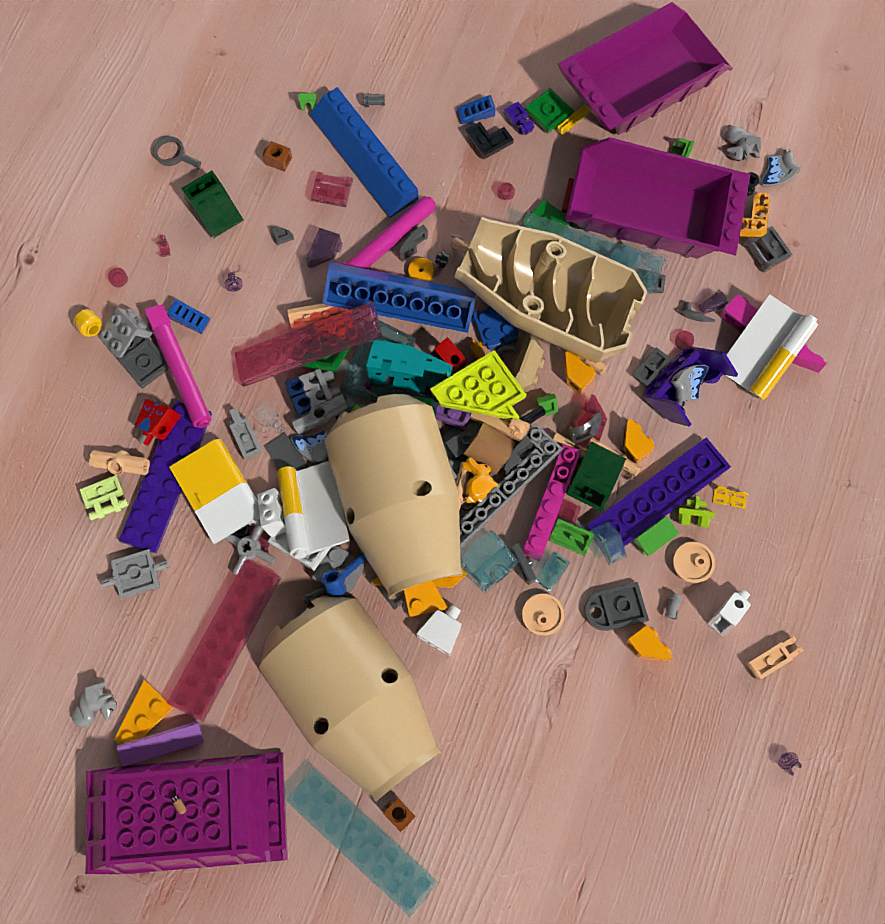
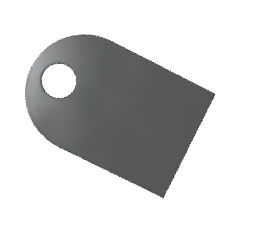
M135 336L133 345L128 347L122 358L117 359L143 389L169 370L163 354L149 338Z
M638 582L596 592L588 599L585 605V617L588 623L600 631H610L649 621ZM592 608L600 610L601 616L599 618H593L590 615Z

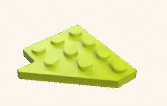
M495 350L430 389V392L441 407L512 420V418L519 420L520 417L512 406L526 398V393Z

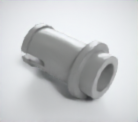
M671 593L670 597L667 598L669 602L664 617L677 620L680 603H683L681 595Z

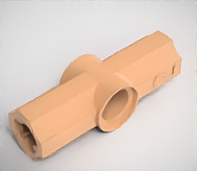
M93 450L89 459L90 466L107 469L114 475H121L123 472L146 475L149 472L150 466L149 459L130 456L129 453L123 450L118 451L116 454Z

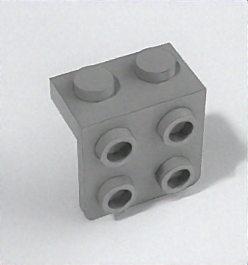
M117 307L99 338L117 358H122L135 336L150 338L153 332L147 327L148 324L138 317L136 311Z

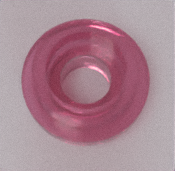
M502 183L498 187L497 194L502 200H510L515 195V188L510 183Z

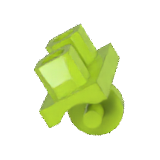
M695 495L693 500H686V505H691L693 508L681 506L676 508V512L679 513V524L690 525L691 515L698 516L697 526L706 528L709 526L710 519L714 518L715 512L699 509V507H706L707 504L705 501H700V495Z

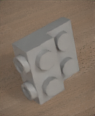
M337 546L331 547L315 571H311L313 581L323 585L321 577L325 572L333 569L341 572L356 557ZM366 562L359 565L345 578L346 591L342 596H350L366 566Z

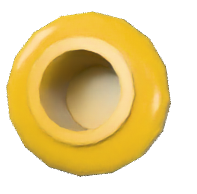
M89 309L78 312L73 320L75 328L85 337L97 335L102 327L101 319Z

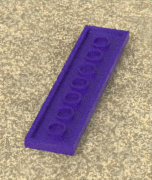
M175 401L172 410L181 415V417L164 440H159L150 462L149 472L144 477L119 539L121 543L142 550L150 549L155 554L159 550L182 492V488L169 467L198 450L207 426L204 428L195 427L184 403Z
M706 437L587 524L586 527L594 534V538L611 557L644 533L649 527L660 521L661 518L667 516L686 502L687 499H690L729 470L731 466Z

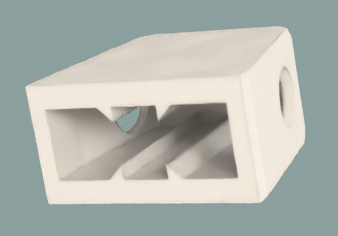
M740 590L738 593L734 592L707 624L721 636L726 635L738 624L751 606L748 602L750 594L745 590Z
M453 605L449 607L446 614L437 610L418 631L417 637L450 657L462 624L456 621L461 610Z

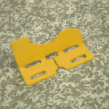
M716 487L713 503L722 505L731 503L732 507L745 509L746 499L749 494L730 491L726 489L727 487Z

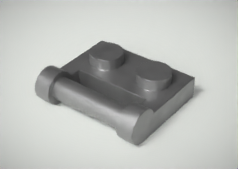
M773 226L767 228V233L764 236L750 237L744 242L745 246L750 248L762 265L761 269L763 272H767L793 255ZM759 241V243L764 248L768 256L771 258L770 261H767L765 256L762 254L760 249L755 244L756 242Z

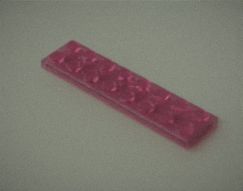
M366 303L235 352L240 384L243 387L383 336L374 303Z
M247 560L244 561L170 695L167 704L204 722L281 579L279 576Z

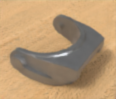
M595 412L589 421L579 427H576L573 422L569 423L568 429L572 441L578 443L595 436L600 427L602 414Z

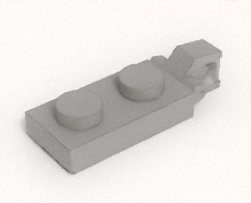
M236 408L229 410L233 418L229 422V426L244 459L247 460L263 453L245 415L240 417Z

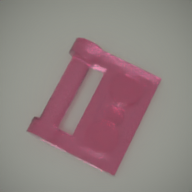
M317 172L311 201L346 207L353 185V178L347 177L346 179ZM322 182L344 185L345 187L323 184Z

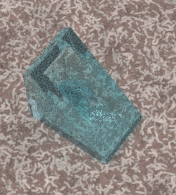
M609 522L591 530L608 565L627 557L620 533Z
M554 551L535 581L551 592L571 562Z

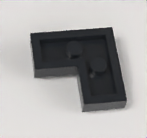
M481 122L465 129V134L483 159L501 151L514 142V139L505 127L490 135Z

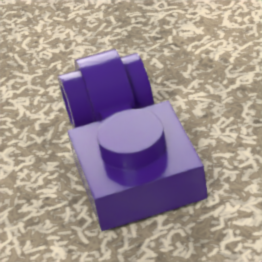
M519 102L504 109L503 114L513 126L519 123L517 129L521 135H527L535 128L534 123L531 119H526L528 118V113Z

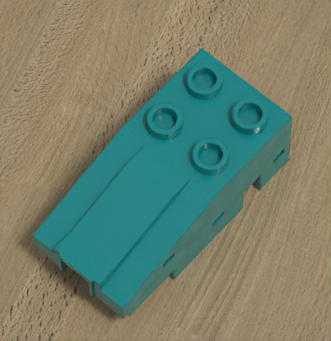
M383 339L373 340L366 365L371 384L384 386L386 377L389 376L394 377L392 388L425 393L426 387L432 388L453 375V367L450 364L405 343L396 344Z

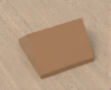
M483 422L463 455L468 458L472 457L478 464L490 466L491 473L496 475L510 458L516 442Z

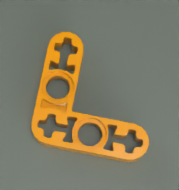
M759 192L754 196L752 217L743 218L742 225L745 228L741 229L740 236L762 237L767 233L770 209V195L768 193ZM761 200L764 201L763 206L760 205ZM759 212H762V213H764L765 215L760 217V216H757L756 214L759 213Z

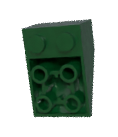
M212 170L181 188L185 199L213 239L244 221L222 183Z
M591 441L566 491V495L602 512L626 458Z

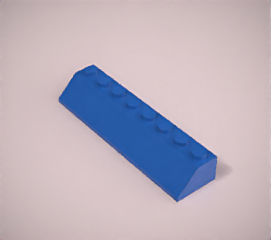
M336 87L323 95L311 112L310 117L386 215L390 218L418 200V188L340 89Z
M330 262L322 304L468 333L476 294L472 290Z

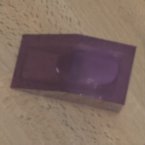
M319 228L306 258L308 267L313 268L332 260L337 252L340 253L343 245L340 234Z

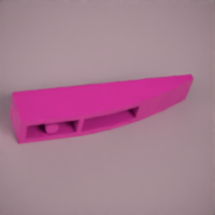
M737 294L723 310L720 317L742 334L759 309L752 306L746 298ZM807 345L802 347L792 361L795 365L818 373L827 364L821 356L810 351Z
M566 445L562 446L563 450L558 456L523 549L525 556L541 561L581 453L580 450Z

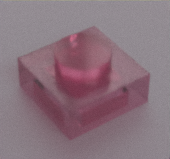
M563 500L556 520L561 519L575 525L581 506Z

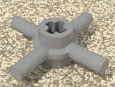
M260 520L251 536L240 539L231 534L225 538V540L237 546L240 555L232 571L235 575L239 576L247 560L259 557L272 565L276 561V557L261 550V544L258 539L263 528L261 527Z

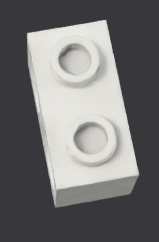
M276 488L257 494L261 527L271 537L285 533L286 527L280 493Z

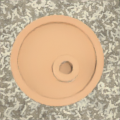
M688 542L676 550L673 557V566L680 579L690 583H700L712 575L715 569V558L711 550L704 544Z
M537 594L526 601L522 610V619L526 628L532 633L539 636H548L558 631L562 626L564 609L559 600L552 595Z

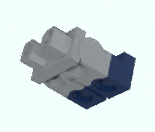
M318 369L315 372L284 381L297 416L309 411L315 404H323L341 395L338 385L331 388L327 386V384L335 381L332 371L321 372Z

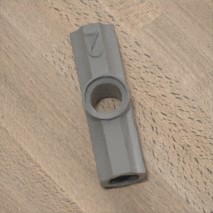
M341 394L323 404H315L309 411L291 420L294 428L300 435L318 425L327 424L330 419L350 410L344 395ZM320 411H324V415L317 418V414Z

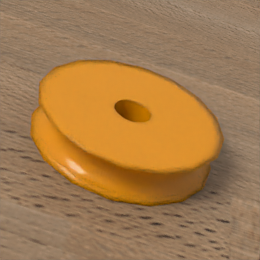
M421 257L409 263V278L430 282L434 277V265L429 259Z

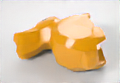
M472 457L467 458L466 462H463V469L473 473V477L466 483L465 502H473L477 505L499 484L489 475L491 472L490 466L478 464Z

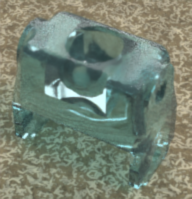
M492 530L474 542L460 558L461 568L484 593L493 588L519 564L505 543Z

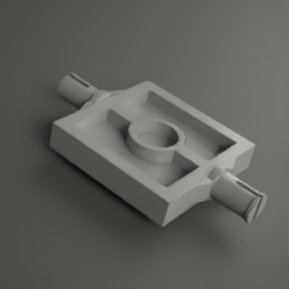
M150 549L112 560L113 577L101 580L103 588L115 585L118 588L121 599L132 597L160 588L158 571L169 568V563L167 560L155 563Z

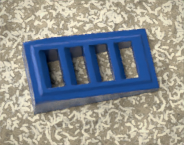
M491 95L457 108L461 124L494 117L496 110Z
M175 299L167 312L170 320L200 334L203 333L210 321V317ZM185 312H188L185 318L183 319L182 317L185 314ZM194 315L195 317L193 318L192 322L190 323L189 321H190L191 317ZM199 318H201L202 320L198 327L195 326Z

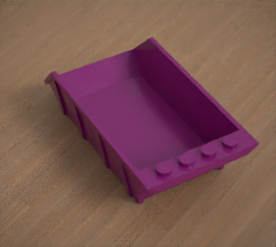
M673 2L558 63L562 75L600 124L609 131L614 128L618 135L623 132L627 133L632 127L650 117H655L659 112L671 105L684 101L687 96L703 87L707 88L725 71L733 69L689 14Z
M608 137L581 147L565 221L574 222L583 228L585 232H596L615 237L616 240L620 241L623 239L652 247L655 250L661 249L684 255L685 258L692 257L698 259L714 251L736 256L750 174Z
M283 752L128 765L86 771L85 874L121 875L288 860ZM175 796L177 799L180 798L187 809L182 815L178 813L173 805V797L176 800Z

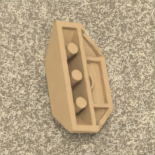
M527 333L512 371V375L525 393L531 390L532 385L536 386L539 379L537 371L539 368H543L545 358H542L544 350L537 337L530 333Z

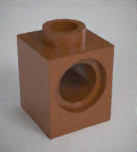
M271 141L263 151L266 165L284 172L286 171L292 159L289 147Z
M392 798L384 806L386 811L383 814L400 832L416 817L399 798L396 801ZM397 807H401L404 810V817L401 820L394 819L392 815L393 810Z

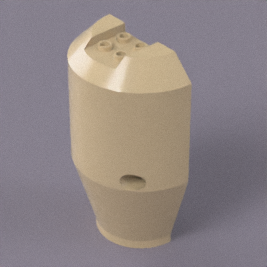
M483 216L461 266L457 268L454 276L455 279L464 283L514 327L594 363L620 355L627 349L632 336V332L628 331L631 326L630 323L642 307L647 294L645 286L634 269L554 233L489 220Z
M392 394L380 396L376 403L369 404L351 413H341L325 438V447L349 532L387 590L389 599H395L396 593L424 582L462 575L459 493L432 406L409 395Z
M324 595L311 601L314 607L304 610L295 620L293 619L286 623L282 630L277 625L265 639L259 670L313 749L370 794L374 801L377 802L394 786L429 760L441 754L442 751L437 746L412 674L359 600L356 598ZM388 675H395L397 678L394 683L385 682ZM328 723L329 728L327 732L321 734L319 732L320 725Z

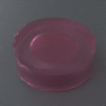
M114 268L109 272L108 280L114 287H122L127 283L128 276L123 269Z
M688 331L679 332L675 338L677 348L684 350L693 346L695 341L693 334Z

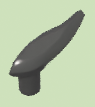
M690 302L684 303V310L681 312L685 317L694 321L715 322V319L691 310Z

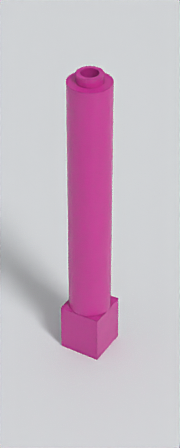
M423 196L347 263L343 261L341 264L368 269L436 210L435 201L431 197Z
M163 304L145 309L146 320L153 332V336L158 342L193 425L199 428L208 426L212 418L172 330L171 322Z

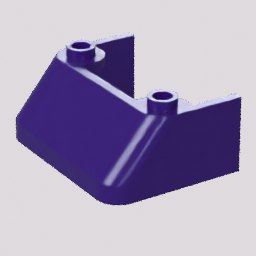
M693 346L684 349L644 390L643 397L670 422L690 427L691 422L685 415V409L676 402L675 387L671 380L678 372L693 365L708 366V371L701 385L703 383H716L722 375L737 377L738 373L725 352Z

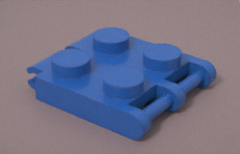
M492 307L479 312L473 311L472 315L483 346L487 345L488 350L500 347L501 340H503L504 344L517 342L516 336L519 333L517 328L511 325Z

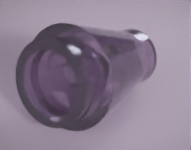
M722 291L719 293L715 292L699 305V309L705 315L709 312L725 308L728 301Z

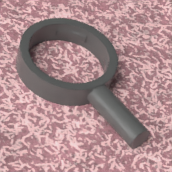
M163 137L154 145V155L157 161L164 166H174L181 161L197 168L201 166V161L185 155L183 144L176 137ZM168 142L176 143L181 147L179 155L172 160H164L158 156L159 148Z

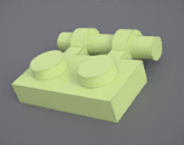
M117 475L80 489L86 508L93 506L95 508V511L89 513L91 520L102 519L109 513L114 511L117 513L122 511V508L129 506L126 499L118 501L117 497L124 495V491ZM111 500V505L102 508L101 503Z

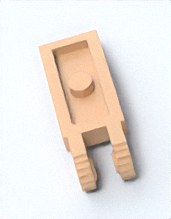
M794 636L783 643L777 644L747 663L758 681L793 660V657L804 651L800 647L789 654L785 647L796 641Z

